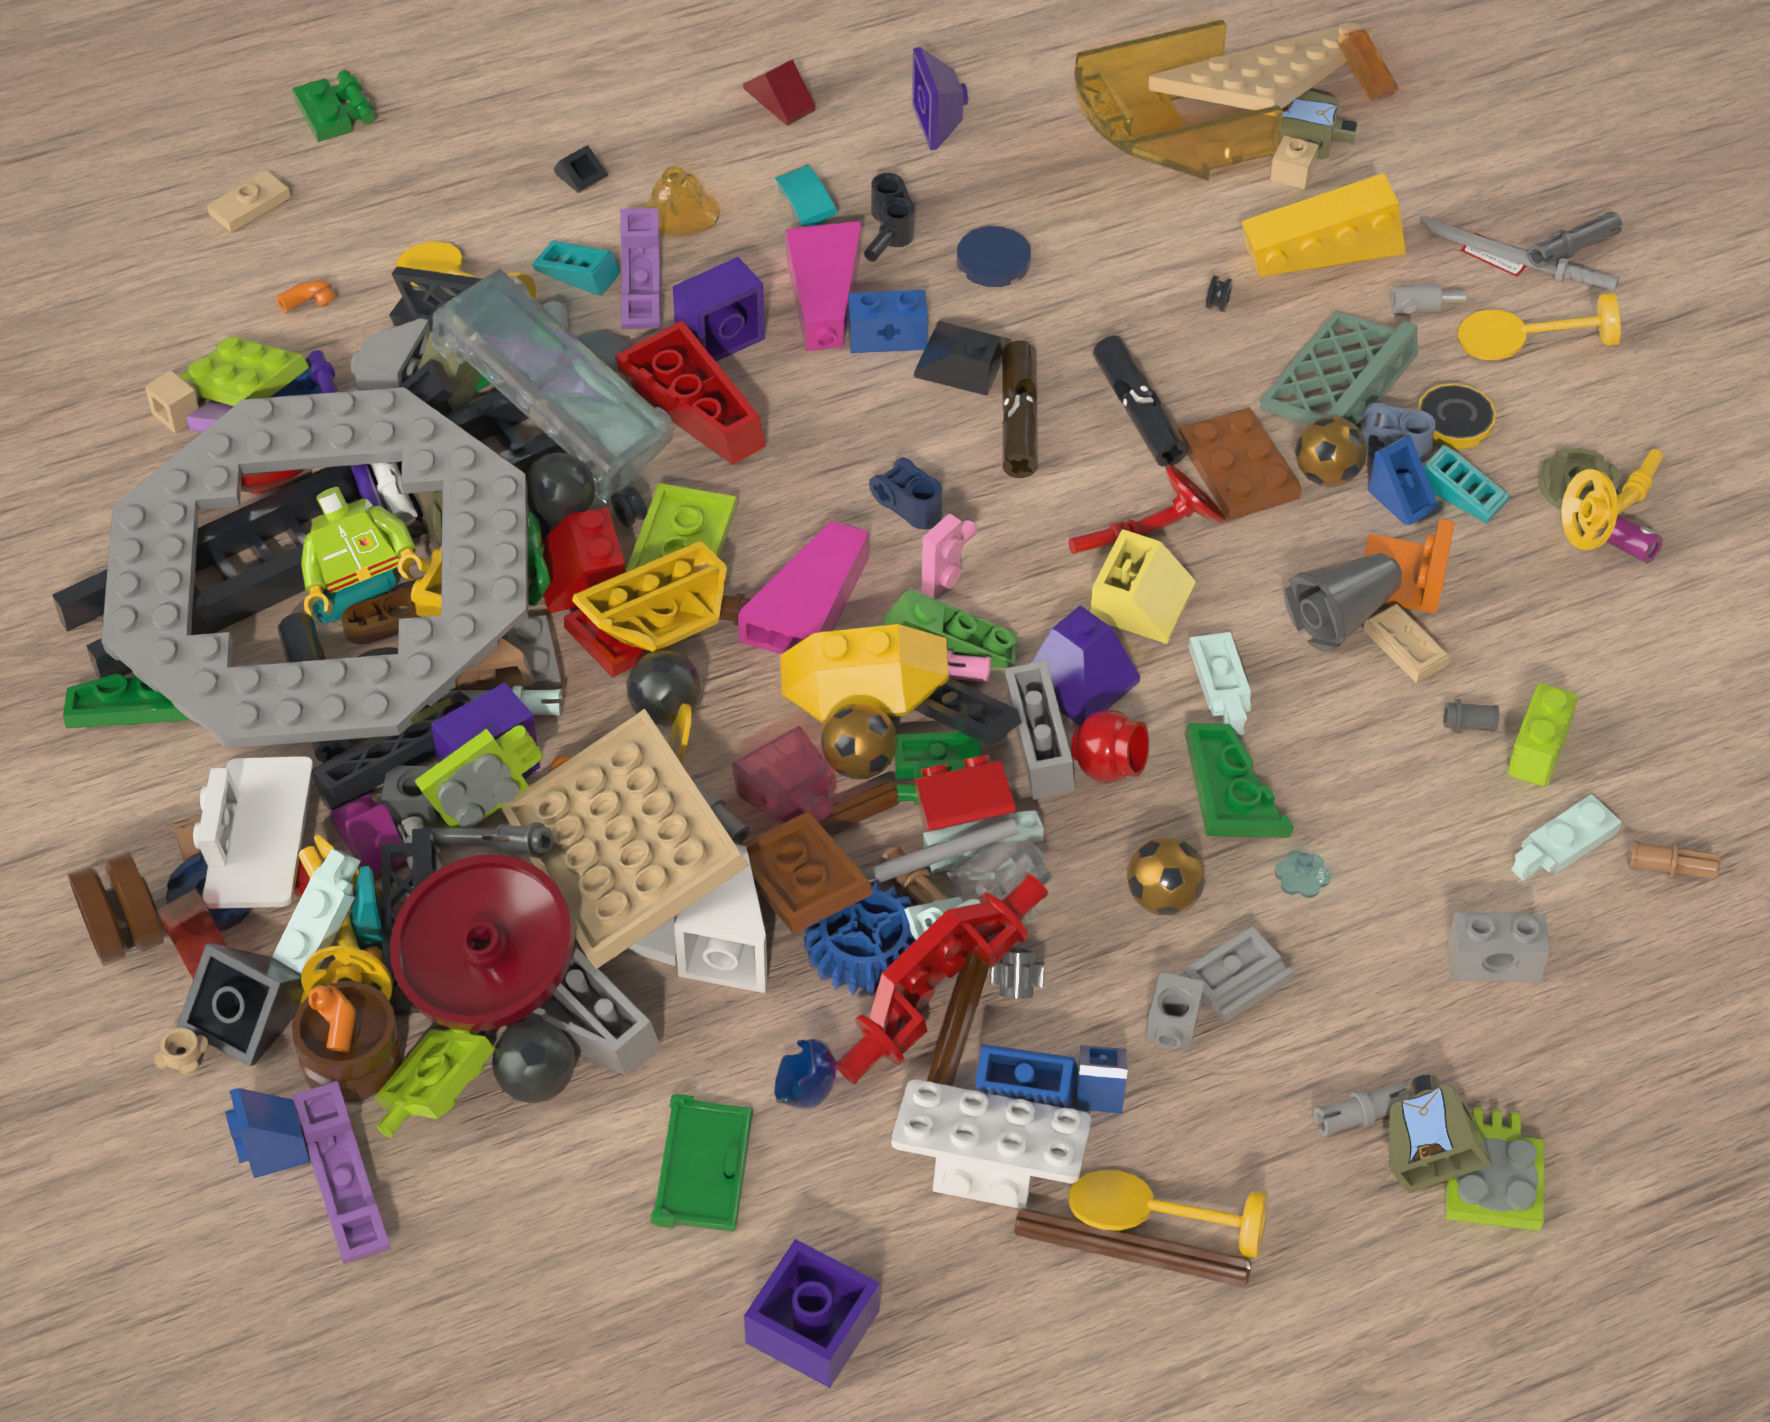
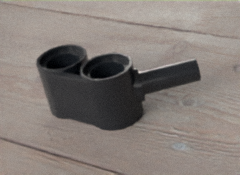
M894 173L878 174L871 182V215L874 219L880 221V233L864 251L865 258L871 262H875L888 245L904 247L909 245L914 239L915 208L904 180Z

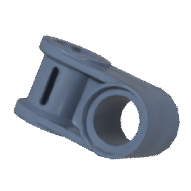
M1373 403L1364 409L1362 415L1364 425L1360 431L1365 438L1367 454L1375 456V452L1404 436L1411 435L1421 462L1430 457L1434 439L1435 420L1429 413L1421 410L1392 407L1383 403ZM1378 414L1381 415L1379 424L1376 423V418ZM1374 435L1377 436L1376 444H1372Z

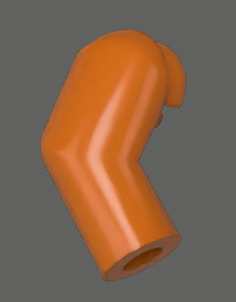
M321 279L300 283L277 295L276 300L281 310L286 313L315 298L318 306L324 307L333 302L336 295L331 290L332 285L328 281Z
M319 985L314 987L309 994L308 1001L310 1007L313 1010H318L330 1024L326 1048L334 1051L349 1052L356 1016L354 1006L334 986Z

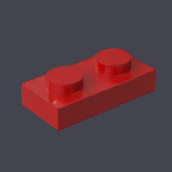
M581 609L564 616V628L612 678L633 668L636 661L647 654V650L624 644L598 628Z

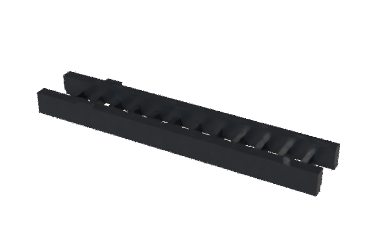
M524 379L444 415L478 441L494 435L506 449L498 455L525 473V475L533 462L546 454L566 453L574 455L572 436L562 424L527 441L522 440L512 426L530 419V406H535L534 391ZM399 461L397 466L402 475V461ZM367 464L377 489L378 482L373 472L371 464ZM350 465L330 467L198 528L195 573L213 565L224 581L202 592L194 583L191 635L216 633L305 591L301 562L304 538L307 534L300 524L319 515H324L316 497L330 488L339 487L346 503L356 498L358 500L363 499ZM409 493L408 495L417 513L415 522L407 526L410 536L414 540L426 534L427 531L421 521L424 515L414 494ZM286 531L297 548L274 557L263 541ZM249 548L260 562V565L237 574L227 558ZM107 570L52 594L60 622L67 632L102 616L104 618ZM102 638L86 645L91 664L98 679L114 674L124 676L133 672L122 661L115 660L105 651L102 645Z

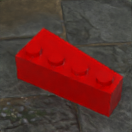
M683 321L615 355L618 370L625 373L642 401L652 408L658 409L660 414L731 465L766 447L760 416Z

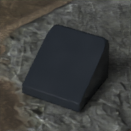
M588 145L559 160L553 169L555 174L577 193L608 176Z

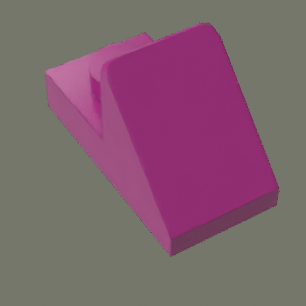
M367 794L331 811L330 817L332 824L354 858L360 860V867L369 866L372 869L374 881L382 878L381 845L402 844V841L387 807L384 804L377 806L371 796ZM407 857L393 858V872L408 865L406 862Z

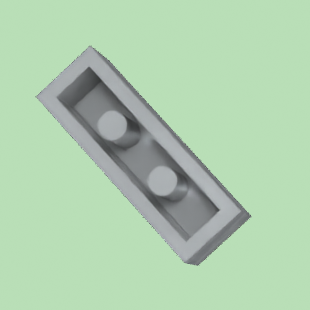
M1046 660L1005 668L1009 705L1017 709L1022 721L1015 729L1033 800L1075 792L1073 761Z

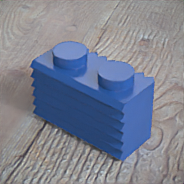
M982 1044L975 1085L978 1091L989 1093L990 1095L994 1094L1073 1109L1079 1067L1075 1057Z

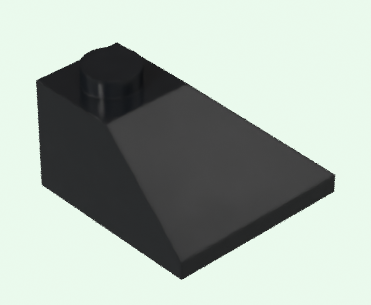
M938 321L914 371V378L988 396L1002 365V350L1005 345L1011 342V339Z
M213 943L206 944L177 1027L187 1028L194 1032L196 1036L203 1035L211 1046L249 1066H253L293 1020L304 992L301 974L273 957Z

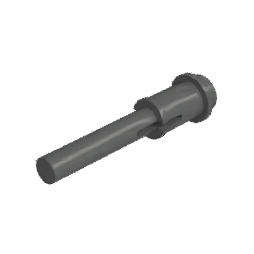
M533 822L529 826L501 824L496 829L430 827L435 843L438 845L495 847L501 853H527L530 857L539 858L543 854L548 853L553 845L552 831L540 822ZM492 836L508 837L509 840H493Z

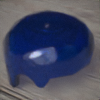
M817 1039L798 1040L797 1045L802 1048V1051L794 1055H785L780 1061L775 1079L774 1095L776 1102L799 1109H812L823 1103L833 1090L836 1082L837 1062L829 1045L824 1041Z

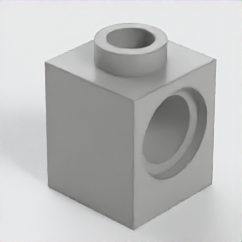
M1160 971L1149 1013L1145 1041L1157 1043L1166 1049L1179 1048L1190 1051L1201 1008L1205 981ZM1169 1013L1178 1014L1180 1016H1171L1169 1015Z

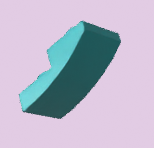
M809 165L775 177L779 192L789 202L793 216L803 227L822 225L829 217L838 214L828 192Z

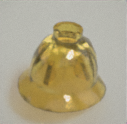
M672 166L663 171L662 177L654 184L650 199L643 207L658 208L659 233L668 235H691L709 229L717 222L721 212L719 204L714 197L705 192L699 179L683 171L678 166Z

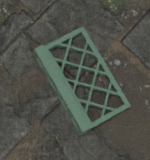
M1335 311L1261 398L1260 409L1307 425L1318 418L1329 416L1342 417L1359 428L1363 423L1362 415L1364 409L1370 404L1379 403L1418 355L1417 325L1403 321L1395 329ZM1339 326L1354 330L1352 333L1335 336L1334 331ZM1377 338L1387 340L1384 344L1370 347L1367 342ZM1360 343L1362 347L1361 349L1344 353L1341 349V346ZM1334 349L1335 355L1316 358L1315 356L1319 351ZM1365 359L1369 362L1367 366L1350 369L1348 364ZM1341 365L1343 369L1341 372L1324 375L1322 369ZM1315 371L1317 376L1301 381L1296 379L1298 374ZM1345 382L1350 384L1348 389L1332 392L1329 387ZM1322 388L1324 391L1322 395L1305 398L1303 395L1305 391ZM1296 394L1298 399L1286 403L1277 400L1279 397ZM1326 405L1331 407L1326 416L1310 410Z

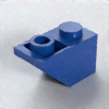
M242 1088L229 1090L234 1109L225 1111L239 1163L249 1161L254 1178L309 1163L293 1099Z

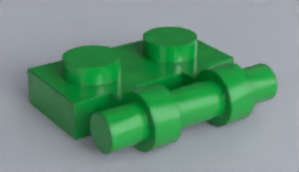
M342 70L338 73V85L331 86L327 78L292 88L294 99L318 142L351 133V122L361 120L363 124L367 125L375 119L370 99L362 94V86L358 78L352 76L348 70ZM350 100V104L341 105L342 102Z
M961 732L897 734L898 742L894 755L896 779L913 778L915 780L923 778L921 769L947 764L948 772L965 769V759L981 756L980 742ZM914 782L913 784L897 785V802L914 801V805H918Z

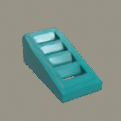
M553 240L532 264L534 270L596 295H603L619 276V268L612 251ZM560 256H562L561 260L559 262H556L557 259Z
M1445 445L1424 466L1434 495L1487 524L1509 501V494L1461 455ZM1469 488L1474 490L1471 494L1467 492ZM1483 496L1489 498L1484 505L1479 502Z
M364 866L359 869L353 893L355 898L350 906L352 911L349 916L359 949L363 950L369 946H377L383 951L382 915L373 872L369 866Z

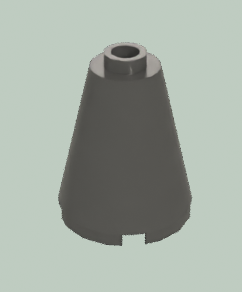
M1378 553L1302 572L1288 580V582H1291V586L1286 588L1284 592L1286 608L1296 629L1300 631L1305 628L1313 637L1307 641L1312 647L1323 652L1332 651L1352 635L1400 588L1402 571L1395 559L1383 553Z

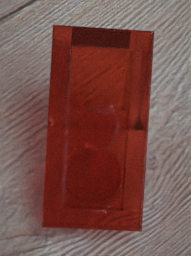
M197 889L157 909L161 923L192 979H194L206 944L213 943L228 947Z

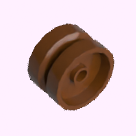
M129 851L106 859L105 872L111 888H104L97 871L90 866L67 874L81 916L103 967L126 957L127 948L121 929L127 928L133 944L142 952L164 943L156 917L158 912L145 878L140 876Z
M354 981L330 983L328 985L338 988L355 1008L356 1016L350 1051L341 1052L326 1048L330 1024L318 1010H313L310 1007L308 996L299 1005L292 1021L293 1041L296 1052L299 1055L301 1072L311 1089L338 1081L344 1102L365 1100L381 1090L402 1062L401 1043L396 1027L394 1009L385 994L369 984Z

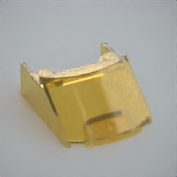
M1224 20L1078 52L1076 56L1074 70L1075 95L1083 114L1103 138L1131 156L1209 181V174L1212 169L1275 155L1278 149L1283 111L1279 105L1186 126L1171 102L1172 100L1184 97L1149 90V76L1152 74L1201 62L1212 57L1223 56L1227 30Z

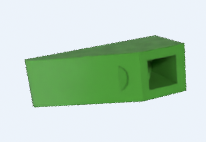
M909 588L885 615L884 626L900 624L946 638L948 650H953L954 655L987 656L991 658V667L1010 668L1015 666L1016 632Z

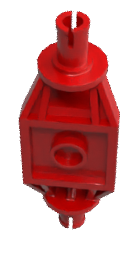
M1028 873L1002 901L992 894L984 892L979 897L980 903L946 910L882 973L870 1018L862 1014L855 1018V1022L862 1031L863 1037L839 1061L837 1060L834 1063L837 1070L850 1083L856 1085L858 1080L881 1057L888 1058L900 1066L905 1060L903 1054L928 1032L924 1018L915 1009H921L931 1000L935 993L934 988L946 976L952 978L960 972L966 964L967 956L970 953L993 968L1017 941L1024 943L1029 938V934L1021 920L1043 898L1049 895L1045 886L1035 876ZM904 1021V1022L906 1023V1025H905V1026L902 1028V1030L897 1034V1032H898V1030H899V1028H900L902 1022Z

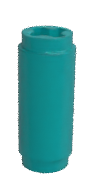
M388 570L332 594H329L328 590L325 589L323 594L331 600L333 604L332 612L329 615L325 612L323 600H318L314 603L313 612L323 625H327L330 622L334 623L341 619L343 611L347 607L389 593L390 589L396 586L395 577L392 571Z

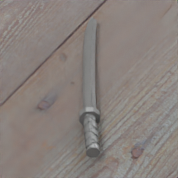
M1421 216V224L1431 233L1522 265L1555 274L1554 280L1563 282L1564 279H1570L1614 292L1618 286L1619 277L1594 270L1590 271V269L1583 267L1579 268V266L1569 264V260L1561 258L1560 261L1555 260L1542 268H1536L1529 261L1528 254L1530 252L1478 236L1427 216Z

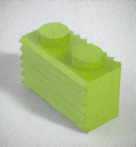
M1545 683L1537 684L1514 744L1507 770L1510 776L1542 787L1549 785L1568 730L1570 729L1578 701L1576 693Z

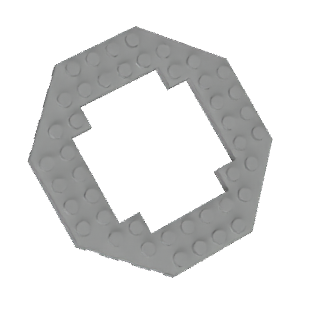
M404 387L241 400L113 506L102 645L110 656L117 661H122L132 669L135 676L155 692L162 693L172 701L175 708L195 724L202 725L212 733L215 740L226 749L400 735L412 724L411 718L427 704L431 707L456 685L455 679L470 665L472 667L477 666L498 647L497 641L512 627L515 629L519 628L529 619L528 491L525 473ZM402 461V487L404 494L443 491L441 616L399 619L398 654L231 667L233 641L229 632L191 635L199 510L240 507L242 474Z

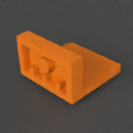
M1439 519L1436 534L1427 533L1425 544L1375 534L1368 535L1364 557L1383 553L1395 559L1402 571L1400 588L1384 604L1394 605L1397 603L1403 608L1437 614L1455 526L1454 521Z

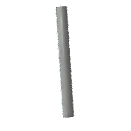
M1011 817L867 868L861 872L869 880L870 886H873L876 881L881 883L1019 834L1014 818Z

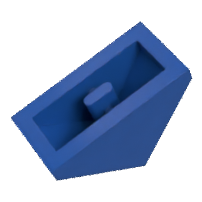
M1411 435L1404 436L1375 452L1368 491L1404 525H1411L1440 508Z
M1080 1045L1076 1109L1122 1113L1127 1080L1126 1049Z

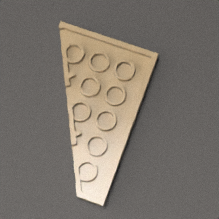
M1343 23L1339 26L1278 40L1270 44L1224 56L1212 57L1208 60L1150 75L1149 90L1275 114L1372 45L1373 30L1360 28V25L1357 23Z

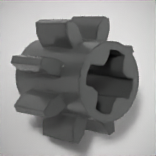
M1011 948L993 968L991 967L990 984L1000 985V996L1015 999L1032 998L1034 987H1044L1045 962L1035 961V950Z

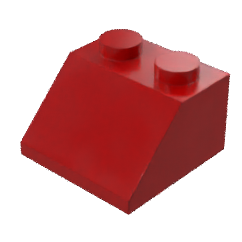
M608 507L567 515L541 541L545 547L543 558L551 580L543 595L548 614L579 608L572 601L574 594L626 573L624 558Z
M988 754L965 759V769L948 772L947 764L921 769L923 778L915 779L913 782L924 831L1016 812L1002 762L996 761L991 763Z

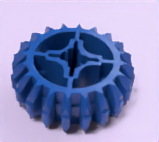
M876 881L871 888L873 895L805 928L804 948L807 950L811 968H818V975L821 980L832 978V985L835 990L846 984L849 985V991L852 996L858 988H866V991L872 996L875 987L879 985L882 973L916 941L911 933L910 923L904 910L911 907V902L908 896L897 898L894 886L883 892L880 891L881 887ZM898 941L894 947L882 953L883 950L891 947L892 942Z

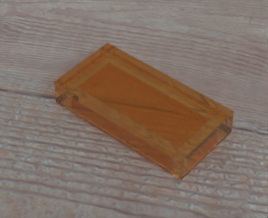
M1365 29L1344 33L1336 40L1370 101L1390 97L1399 90L1397 83Z

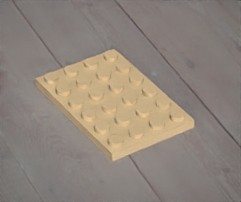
M645 709L532 784L513 800L501 807L512 826H529L533 822H540L552 831L553 845L551 850L539 858L530 857L534 866L547 874L561 891L571 911L575 938L595 969L618 956L634 943L655 931L662 924L749 866Z

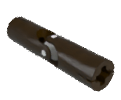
M1013 341L1005 345L1002 350V408L1004 411L1002 422V468L1011 477L1025 478L1033 475L1038 469L1036 414L1037 351L1029 342Z

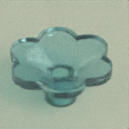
M1291 851L1286 855L1284 861L1277 863L1275 866V876L1281 880V889L1289 895L1300 893L1305 898H1313L1318 895L1320 888L1326 887L1330 882V873L1324 868V860L1317 854Z

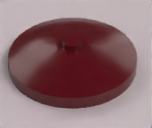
M488 854L467 857L452 862L432 873L414 889L404 902L396 917L390 940V959L393 973L408 1000L421 1014L440 1025L463 1031H483L500 1028L532 1013L557 989L568 970L573 955L575 939L574 922L568 904L557 885L547 874L533 864L505 855Z

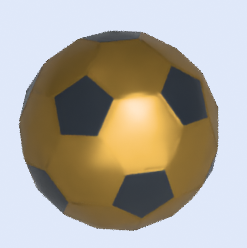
M1329 416L1318 418L1304 428L1297 439L1295 455L1299 469L1308 480L1320 486L1335 487L1344 485L1358 476L1365 465L1367 446L1364 435L1354 423L1342 417Z
M866 703L849 704L839 708L827 719L821 735V747L828 764L840 775L854 780L868 779L885 770L893 760L898 742L896 730L890 718L879 708Z
M1158 837L1143 843L1131 856L1126 872L1128 889L1136 903L1156 915H1177L1190 909L1201 897L1206 883L1205 865L1198 852L1185 841L1174 837Z

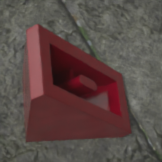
M793 59L743 83V89L787 126L815 111V104Z

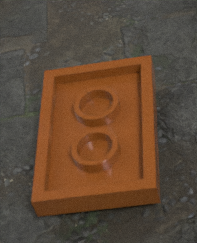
M1250 407L1179 427L1178 430L1189 447L1187 455L1228 520L1300 499L1301 486Z
M809 811L740 844L747 848L755 888L793 934L873 895L869 880Z

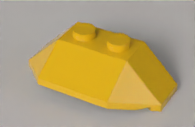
M698 541L574 594L572 601L598 628L620 642L656 652L718 624L727 565L702 541Z
M900 624L813 633L780 655L782 696L790 702L792 701L822 724H826L827 719L839 708L858 703H866L877 707L888 717L908 715L926 700L938 686H942L949 680L947 639Z

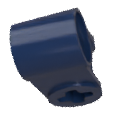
M900 457L894 462L892 469L883 475L876 474L869 480L870 491L877 502L895 512L911 526L917 529H931L942 520L941 483L919 469L911 460Z

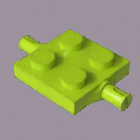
M431 1029L374 1097L384 1110H388V1113L376 1125L377 1129L384 1136L392 1138L407 1118L417 1115L439 1119L455 1105L456 1097L470 1080L482 1072L486 1060L495 1051V1048L487 1038L477 1036L478 1031L458 1029L442 1031Z

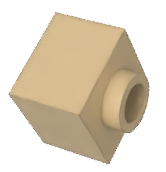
M1283 136L1273 157L1270 180L1305 189L1316 167L1319 145L1302 139Z
M170 370L145 386L151 412L155 417L175 433L188 426L187 416L199 409L197 400H199L198 391L189 380L183 381Z

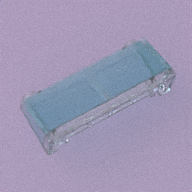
M499 268L446 302L433 314L432 346L446 359L453 352H456V360L460 364L467 361L568 454H572L582 460L593 474L594 481L597 483L595 485V495L605 504L611 500L612 494L620 492L671 442L675 427L672 425L673 422L670 416L659 407L653 408L528 294L526 286L516 276L511 275L509 277Z

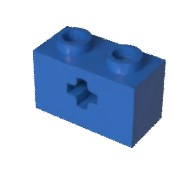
M925 290L848 293L850 352L925 350L928 331Z

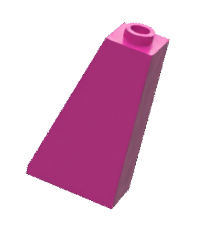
M860 221L785 229L786 259L806 351L844 347L848 328V293H854L861 256Z
M830 521L740 610L738 614L739 642L783 654L813 633L833 631L869 559V532L854 526Z

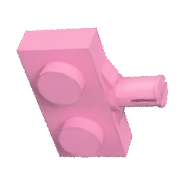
M949 513L923 536L921 591L935 599L946 588L950 589L957 583L961 575L960 557L963 545L978 533L974 523L966 520L962 524L961 520Z

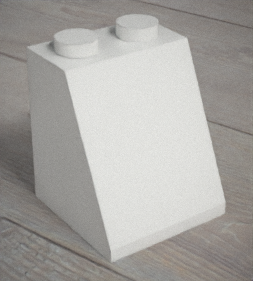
M736 845L749 866L677 915L674 929L678 976L766 994L768 987L766 933L746 846Z

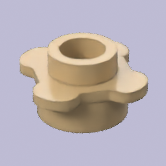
M187 1028L172 1029L161 1039V1052L154 1056L155 1065L159 1069L173 1068L180 1070L183 1075H191L198 1070L197 1061L201 1053L208 1049V1041L203 1035L196 1036L194 1032ZM185 1050V1053H184V1054H182V1055L177 1054L178 1052Z

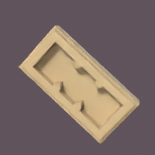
M266 170L207 204L208 213L232 233L290 199V191L287 186Z
M1397 603L1364 622L1363 631L1416 683L1449 665L1451 656Z

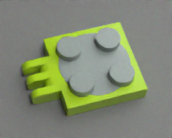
M515 726L497 740L485 729L414 781L450 828H473L530 787L521 774L537 764L542 759L543 752L523 726Z
M1473 1107L1472 1116L1491 1157L1492 1165L1446 1181L1445 1220L1541 1231L1544 1223V1139L1521 1137V1112L1510 1111L1507 1127L1502 1126V1110L1492 1109L1490 1124H1483V1108Z

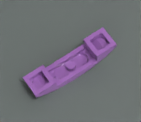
M658 208L621 209V328H660Z
M338 1081L292 1095L343 1263L347 1264L390 1250V1243L370 1187Z

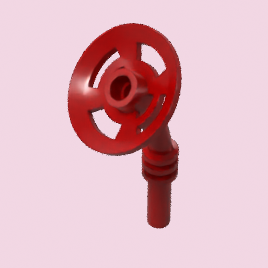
M1168 464L1165 467L1167 477L1177 494L1172 500L1173 506L1136 522L1130 519L1118 524L1113 523L1109 526V529L1070 538L1068 546L1072 554L1108 545L1114 546L1122 529L1145 536L1177 522L1185 516L1189 518L1194 512L1206 519L1221 524L1226 521V517L1191 479L1175 466Z

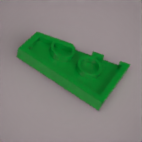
M114 674L67 687L63 711L66 729L190 720L174 707L172 701L162 693L155 692L137 676L125 678L122 675Z
M1188 723L1184 734L1206 836L1290 838L1294 829L1293 824L1287 815L1281 816L1273 803L1275 799L1273 792L1268 785L1263 786L1252 769L1254 762L1231 725Z

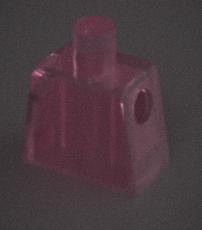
M800 726L731 763L737 794L780 824L808 811L819 822L824 820L832 810L833 805L830 800L834 794L829 766Z

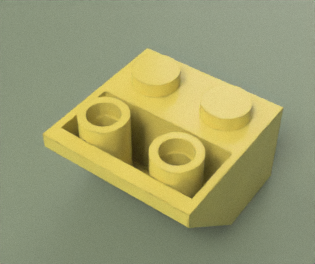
M1122 529L1093 585L1090 612L1110 626L1168 644L1194 591L1196 581L1162 542Z

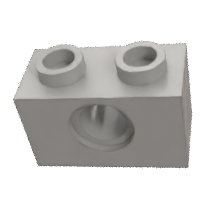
M1455 912L1447 939L1450 979L1541 982L1550 954L1545 914Z

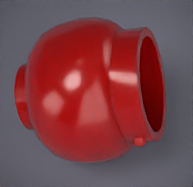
M1114 710L1099 711L1091 714L1082 723L1081 727L1075 729L1071 741V753L1074 760L1078 761L1083 773L1095 781L1112 783L1121 781L1127 776L1137 777L1144 771L1148 760V730L1142 721H1133L1122 712Z

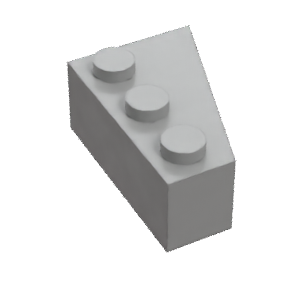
M575 945L568 970L557 989L540 1007L515 1022L539 1020L552 1023L566 1034L575 1052L625 1076L660 1047L651 1021L599 969H595L588 958Z

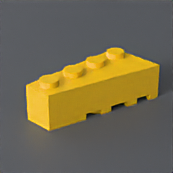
M1385 173L1241 221L1246 248L1259 277L1406 254L1399 202Z

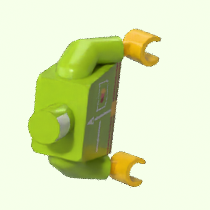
M339 487L325 490L316 497L324 515L313 520L311 532L304 538L301 562L305 590L310 593L305 598L304 609L312 618H314L313 605L318 600L324 601V609L328 615L333 610L331 600L323 594L326 588L329 594H332L398 567V571L403 577L414 580L409 570L411 563L414 561L417 562L422 572H427L429 568L428 562L414 554L416 546L402 519L381 506H373L367 499H361L347 505Z

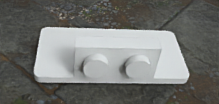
M309 757L234 758L227 763L226 768L210 769L208 785L203 786L200 793V804L203 811L201 822L195 823L193 831L194 845L196 849H201L208 865L203 892V901L206 907L211 909L286 907L291 904L299 865L298 853L301 851L313 777L312 770L314 765Z
M911 1080L906 1086L892 1133L891 1145L897 1150L936 1157L933 1192L1021 1209L1027 1206L1032 1176L1066 1183L1078 1181L1092 1118L1086 1112L994 1094L990 1095L989 1093L928 1081Z

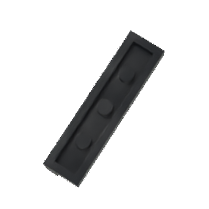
M399 266L392 272L394 281L402 295L389 314L394 326H400L422 318L428 320L431 332L467 337L468 332L502 343H508L510 338L524 341L539 319L523 284ZM411 282L418 285L424 291L414 290ZM440 287H445V288H447L449 291H451V292H452L453 294H455L456 296L448 294L446 291H444V290H443L442 288H440ZM471 291H474V292L479 293L481 296H483V297L486 298L487 300H482V299H480L478 296H476V295H475L474 293H472ZM503 296L514 297L517 305L512 304Z
M459 690L433 704L431 707L429 706L418 712L411 718L412 724L400 735L371 737L313 768V778L324 806L333 811L383 784L386 772L397 766H416L435 756L436 750L431 723L472 700Z
M430 828L412 829V843L381 845L383 964L390 972L393 980V992L389 1002L394 1009L395 1015L420 1013L409 1000L394 1001V988L398 983L391 965L390 940L393 922L395 923L397 917L393 913V905L405 893L410 895L424 879L437 871V846ZM413 856V872L403 880L393 872V858ZM393 882L399 886L394 892Z

